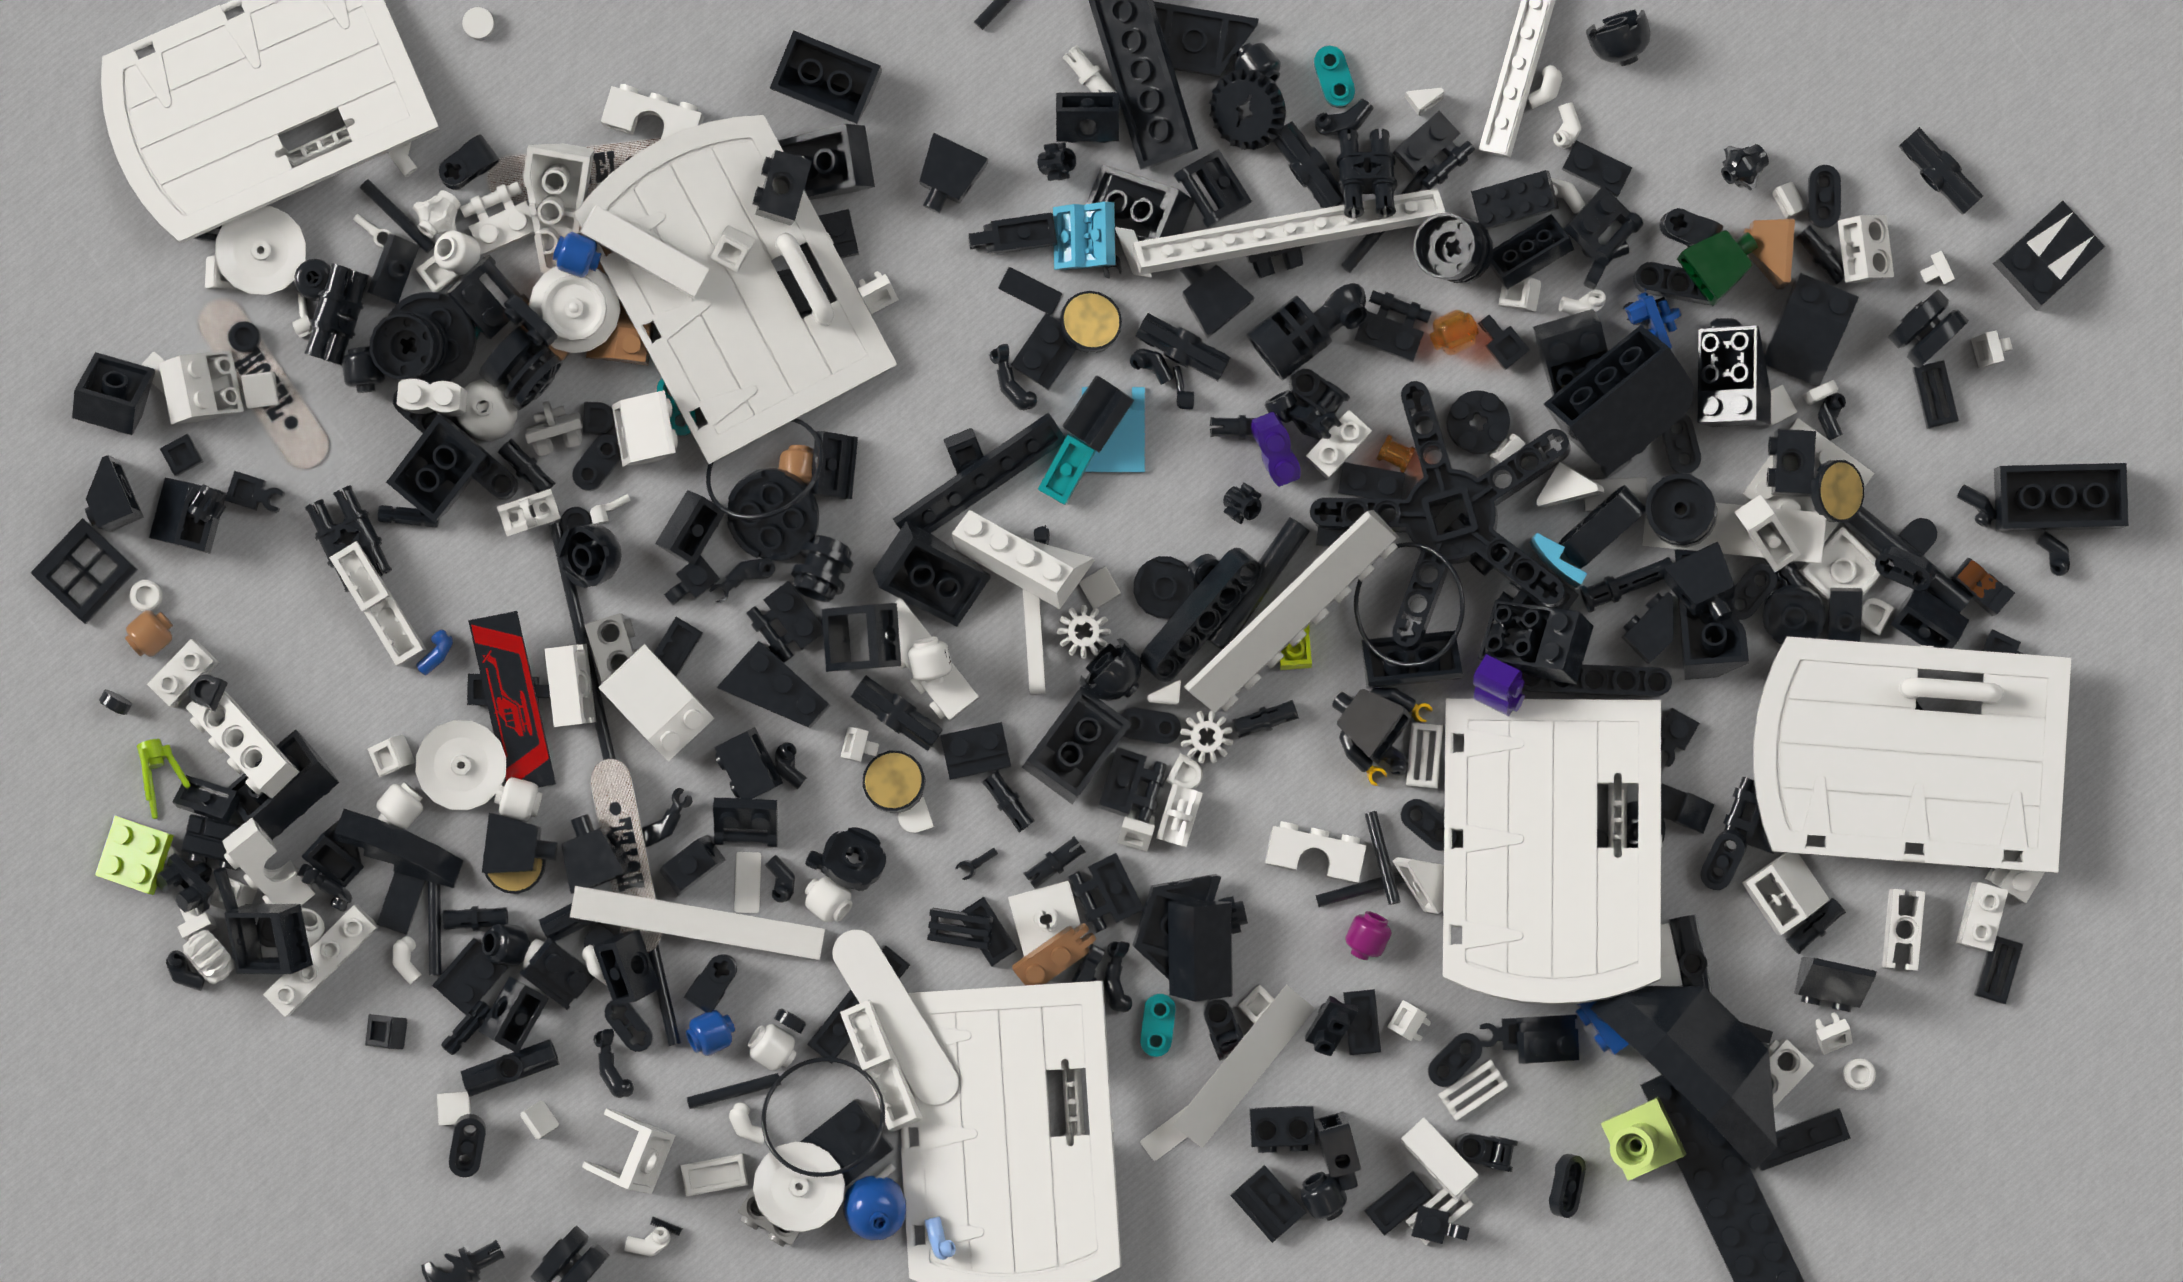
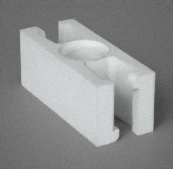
M587 644L544 649L554 727L596 722Z
M1889 889L1882 967L1895 969L1896 963H1893L1896 943L1908 944V964H1905L1904 970L1918 971L1925 892L1909 891V896L1914 897L1911 916L1899 915V895H1905V890ZM1903 920L1911 926V933L1905 939L1900 938L1896 933L1897 924Z
M1424 1117L1401 1138L1402 1145L1455 1200L1479 1179L1478 1173Z

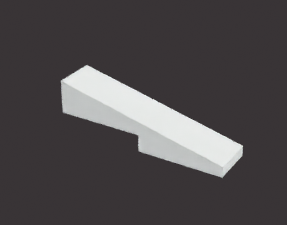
M598 205L593 207L580 230V233L595 240L600 245L632 264L638 265L688 296L695 297L710 270Z
M358 541L329 557L396 666H401L427 650Z
M867 1000L841 1011L840 1014L861 1069L873 1078L883 1096L885 1123L888 1130L897 1131L922 1120L923 1117L871 1001ZM871 1085V1087H872V1089H873V1092H874V1094H875L876 1100H877V1102H878V1105H879V1107H880L879 1099H878V1097H877V1094H876V1092H875L873 1086Z

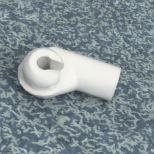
M1551 178L1556 197L1563 198L1573 214L1579 212L1585 206V202L1571 182Z
M1596 289L1587 293L1579 300L1563 296L1559 303V311L1574 315L1593 309L1596 313L1604 306L1606 295L1603 291Z
M404 936L393 945L392 963L396 970L411 985L422 974L410 961L411 952L416 948V943L411 937Z
M588 945L582 952V957L587 963L588 971L607 986L593 945Z
M742 1102L736 1103L729 1113V1119L736 1134L763 1145L765 1139L762 1128L751 1123L748 1116L749 1106Z
M657 1227L645 1239L628 1236L624 1251L653 1257L668 1246L671 1239L669 1231L664 1227Z

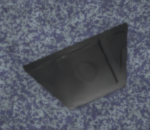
M1153 1L1174 70L1220 77L1236 56L1238 50L1258 26V18Z
M1211 874L1151 885L1132 945L1168 980V901H1214L1221 880L1220 875Z

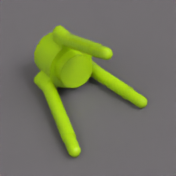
M158 738L143 741L136 746L142 766L145 797L149 801L153 819L158 818L152 770L164 766L165 758L169 761L184 787H190L189 781L172 754L170 745L163 746L161 739Z

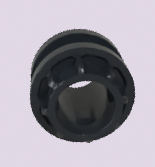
M816 535L811 543H804L800 549V552H802L800 554L806 560L804 564H795L791 571V575L795 578L793 586L806 597L821 602H829L834 599L835 595L843 593L845 584L839 579L841 573L847 574L851 572L854 565L850 559L852 552L847 545L836 539Z

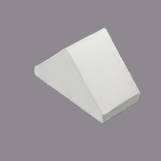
M1559 462L1536 501L1539 507L1548 508L1605 492L1603 486L1567 464Z
M1395 858L1393 860L1394 865L1424 912L1440 914L1443 911L1444 865L1414 859Z

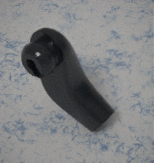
M1360 99L1352 108L1344 113L1329 115L1327 113H1320L1315 119V129L1324 136L1338 135L1346 129L1347 133L1350 134V129L1357 131L1362 126L1374 107L1368 101Z

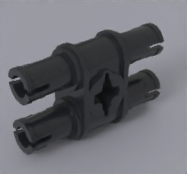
M1347 129L1338 134L1340 143V155L1336 160L1340 175L1338 189L1343 194L1344 215L1348 218H1352L1353 207L1355 209V218L1361 217L1364 214L1362 194H1375V212L1377 216L1384 217L1383 209L1385 207L1387 217H1391L1396 213L1394 204V191L1398 186L1394 175L1396 159L1390 152V133L1386 129L1381 130V139H1379V129L1370 132L1371 152H1359V136L1356 130L1350 129L1351 138L1349 140Z
M331 264L325 288L318 293L320 298L313 320L310 319V326L313 328L304 354L342 365V358L345 356L349 340L353 339V336L355 337L356 335L354 330L360 311L364 309L361 301L369 275L341 265Z
M351 485L342 488L343 491L337 490L333 493L345 516L344 522L340 524H334L323 499L315 501V505L309 504L305 507L317 530L315 539L316 541L319 540L327 556L328 566L335 568L329 557L349 546L345 543L339 544L345 539L344 533L347 531L350 534L357 533L351 540L352 543L358 541L380 577L383 576L382 572L387 574L392 571L380 547L382 538L377 536L368 517L370 515L366 509L362 510ZM336 570V572H337V574H338V576H339V578H340V580H341V582H342V584H343V586H344V588H345V589H344L345 592H350V591L348 590L347 586L345 585L344 581L342 580L341 576L339 575L338 571Z

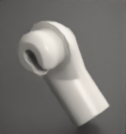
M1553 65L1546 66L1542 70L1543 81L1541 88L1528 95L1527 102L1532 110L1555 99L1558 95L1563 78L1560 70H1557Z
M1573 102L1558 107L1563 124L1557 133L1554 134L1553 142L1557 147L1563 149L1572 146L1581 132V124Z
M411 142L388 152L389 157L405 177L417 170L416 165L408 156Z

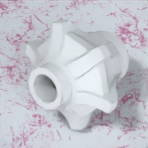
M441 190L437 196H433L427 201L416 202L413 209L419 217L418 229L430 238H433L435 234L442 235L447 231H457L455 218L458 213L457 210L461 206L459 200L451 193Z

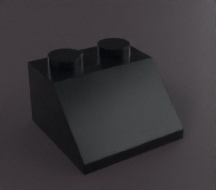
M95 352L74 390L72 418L133 435L143 416L155 369Z
M110 455L102 457L86 496L89 507L85 508V513L92 526L96 525L99 529L112 532L144 518L120 460Z

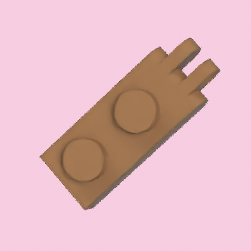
M1085 923L1075 929L1072 926H1068L1012 965L1013 971L1025 986L1046 984L1087 955L1090 951L1088 946L1096 940V937L1093 933H1089L1080 938L1089 930Z

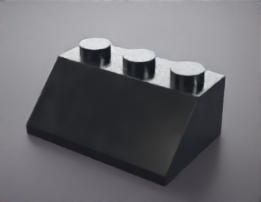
M793 30L770 89L858 124L872 98L881 76L882 68L881 65Z
M296 729L276 747L295 766L299 773L276 796L270 798L264 792H261L259 795L256 794L246 784L245 781L249 777L245 773L228 787L237 791L242 796L236 810L246 823L249 819L253 818L272 840L279 836L297 818L305 814L311 806L324 795H327L339 783L328 765ZM262 758L255 764V767L261 763Z

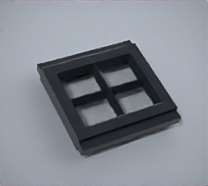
M82 518L31 571V574L86 625L138 569Z

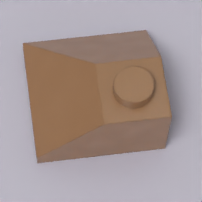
M1795 219L1753 220L1750 227L1744 229V234L1747 232L1751 234L1757 242L1758 248L1747 256L1776 289L1783 290L1791 282Z
M619 299L621 311L615 330L606 342L591 351H587L586 358L649 366L650 355ZM653 321L643 325L651 341L654 328Z

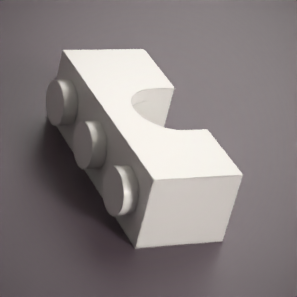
M621 84L620 88L611 86L601 119L604 127L634 135L636 125L640 119L649 115L657 116L664 122L662 140L679 131L702 124L704 116L701 112H698L699 107L693 104L680 102V106L667 103L669 98L663 95L650 93V97L638 94L639 89Z
M253 818L249 819L222 841L227 851L224 854L225 859L235 870L240 867L246 873L243 878L254 891L259 888L265 894L262 898L266 904L302 905L316 894L312 885L301 881L304 876H296L299 869L291 860L275 870L264 868L266 861L277 850L272 839Z
M1280 821L1279 827L1272 826L1265 859L1266 864L1297 870L1300 855L1309 848H1316L1323 851L1328 858L1327 877L1359 883L1366 845L1360 844L1361 838L1342 834L1341 840L1329 838V831L1311 828L1310 833L1298 831L1299 825Z

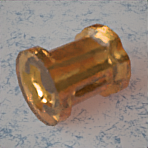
M1388 434L1376 460H1385L1399 467L1400 472L1404 473L1416 448L1413 446L1408 448L1392 440V436Z

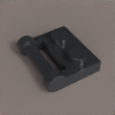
M1219 149L1182 168L1173 175L1178 183L1182 182L1203 215L1204 219L1202 221L1206 228L1247 207L1252 202ZM1196 174L1218 210L1214 211L1192 175Z
M1603 186L1567 224L1564 230L1598 263L1607 266L1614 259V253L1632 233L1638 232L1644 223L1638 214L1630 212ZM1617 219L1622 226L1605 245H1601L1597 241L1598 238Z
M490 254L483 257L446 292L488 339H492L510 320L504 314L506 308L501 305L479 280L484 273L488 275L507 298L515 294L527 305L530 302L527 296L520 294L495 266L496 261Z
M714 797V845H724V842L767 844V847L777 848V800ZM725 828H726V829H733V828H734V829H756V830H767V831L725 830Z

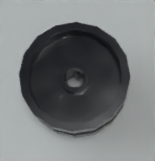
M1939 289L1924 302L1920 301L1900 320L1902 323L1888 336L1897 348L1905 347L1914 338L1918 340L1907 355V358L1917 368H1920L1969 321L1959 310H1952L1942 320L1938 318L1949 304V299Z
M1676 473L1663 477L1652 487L1646 499L1645 512L1649 525L1662 541L1673 547L1687 548L1700 544L1710 536L1717 523L1718 509L1711 490L1702 480L1690 474ZM1682 504L1686 505L1687 510L1684 514L1679 515L1675 512L1676 507L1681 509Z
M576 1225L542 1258L543 1262L530 1277L535 1282H553L557 1276L562 1278L559 1282H587L610 1255L597 1244L591 1246L581 1256L579 1252L588 1242L589 1236Z

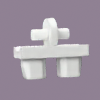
M1172 784L1156 838L1187 847L1203 793Z

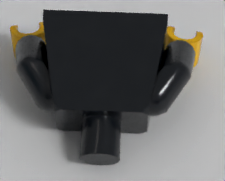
M1374 688L1371 691L1361 689L1354 699L1346 693L1340 692L1332 703V707L1342 713L1337 721V725L1342 730L1339 739L1346 757L1361 772H1367V779L1374 786H1378V784L1372 780V774L1375 771H1381L1387 778V773L1382 767L1373 766V761L1376 764L1380 763L1412 717L1417 722H1427V720L1419 716V709L1421 707L1427 711H1433L1429 704H1416L1414 698L1396 688Z

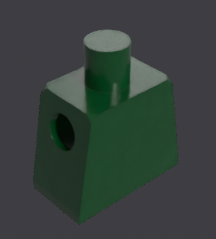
M1724 230L1684 249L1677 258V261L1713 307L1750 270L1752 262L1747 255L1757 249L1758 245L1753 236L1748 232L1734 240L1730 233Z

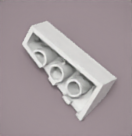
M971 510L966 513L952 533L957 552L1058 609H1061L1095 561L1094 558L1015 536Z

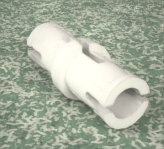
M1078 45L1068 51L1069 53L1062 57L1079 76V83L1082 86L1086 85L1091 92H1116L1100 74L1101 69L1099 66H1094Z

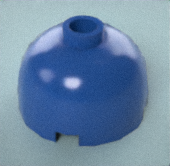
M874 1175L866 1176L857 1180L847 1189L843 1213L849 1227L859 1237L871 1241L884 1240L893 1236L902 1227L906 1218V1199L900 1186L891 1178L885 1177L883 1179L875 1178Z

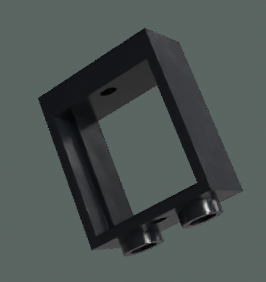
M897 603L822 609L826 672L901 666ZM866 613L869 660L851 662L848 615Z
M245 904L224 913L237 974H293L313 965L301 904ZM255 918H271L278 957L262 956Z

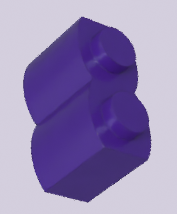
M1270 412L1252 419L1251 429L1253 436L1261 449L1263 464L1274 483L1280 487L1300 479L1301 470L1299 462L1291 450L1289 434L1279 417L1274 412Z
M1486 654L1474 674V700L1507 716H1510L1512 711L1517 712L1525 697L1522 694L1524 680L1521 679L1522 672Z

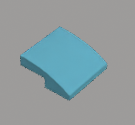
M1099 202L1086 205L1071 204L1053 207V219L1057 238V245L1054 246V270L1116 265L1114 202Z
M1539 533L1532 536L1529 543L1541 561L1562 580L1575 588L1579 587L1587 573L1559 559L1565 547Z

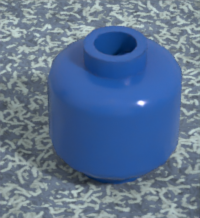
M570 232L566 237L560 236L552 260L557 261L558 270L583 278L588 275L590 270H597L602 253L596 252L597 242L575 232Z
M713 1009L711 1013L705 1012L691 1019L689 1029L686 1030V1036L696 1053L701 1052L705 1056H711L731 1045V1033L735 1032V1027L729 1015L722 1016L719 1011Z

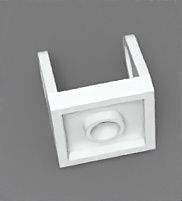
M606 1108L604 1115L639 1131L622 1174L588 1161H584L582 1168L628 1190L652 1194L676 1135L618 1111Z

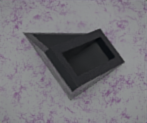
M338 820L323 832L301 857L322 874L327 875L346 887L364 866L361 862L358 847L334 840V832L338 825Z

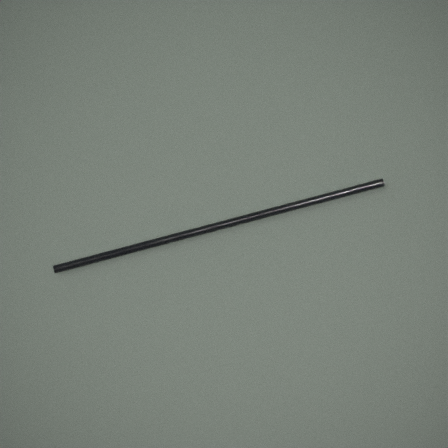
M560 522L550 524L549 527L576 644H587L596 722L594 723L603 760H616L601 692L598 688V679L576 584L572 583L564 574L562 568L566 566L563 557L559 558L558 556L559 542L564 532ZM657 945L648 952L660 985V989L656 990L668 1045L672 1046L681 1044L660 949L659 945Z

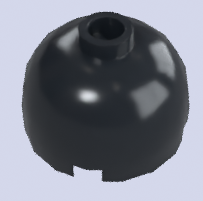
M1629 10L1603 19L1604 25L1596 30L1595 24H1593L1586 30L1587 38L1594 53L1601 60L1610 63L1620 62L1621 66H1627L1638 61L1637 55L1646 49L1650 42L1651 34L1644 10H1641L1639 15H1637L1636 10Z
M581 524L565 531L560 539L558 556L559 558L563 557L566 566L562 568L564 574L572 583L582 588L597 586L614 576L621 563V547L616 536L609 529L599 524Z
M1121 638L1117 639L1119 645L1114 647L1111 643L1108 644L1090 661L1086 667L1090 672L1086 679L1082 675L1080 677V685L1089 693L1104 701L1118 700L1123 696L1128 698L1139 687L1137 681L1141 675L1140 658L1136 651Z

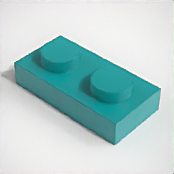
M1068 434L1037 490L1066 505L1096 450Z

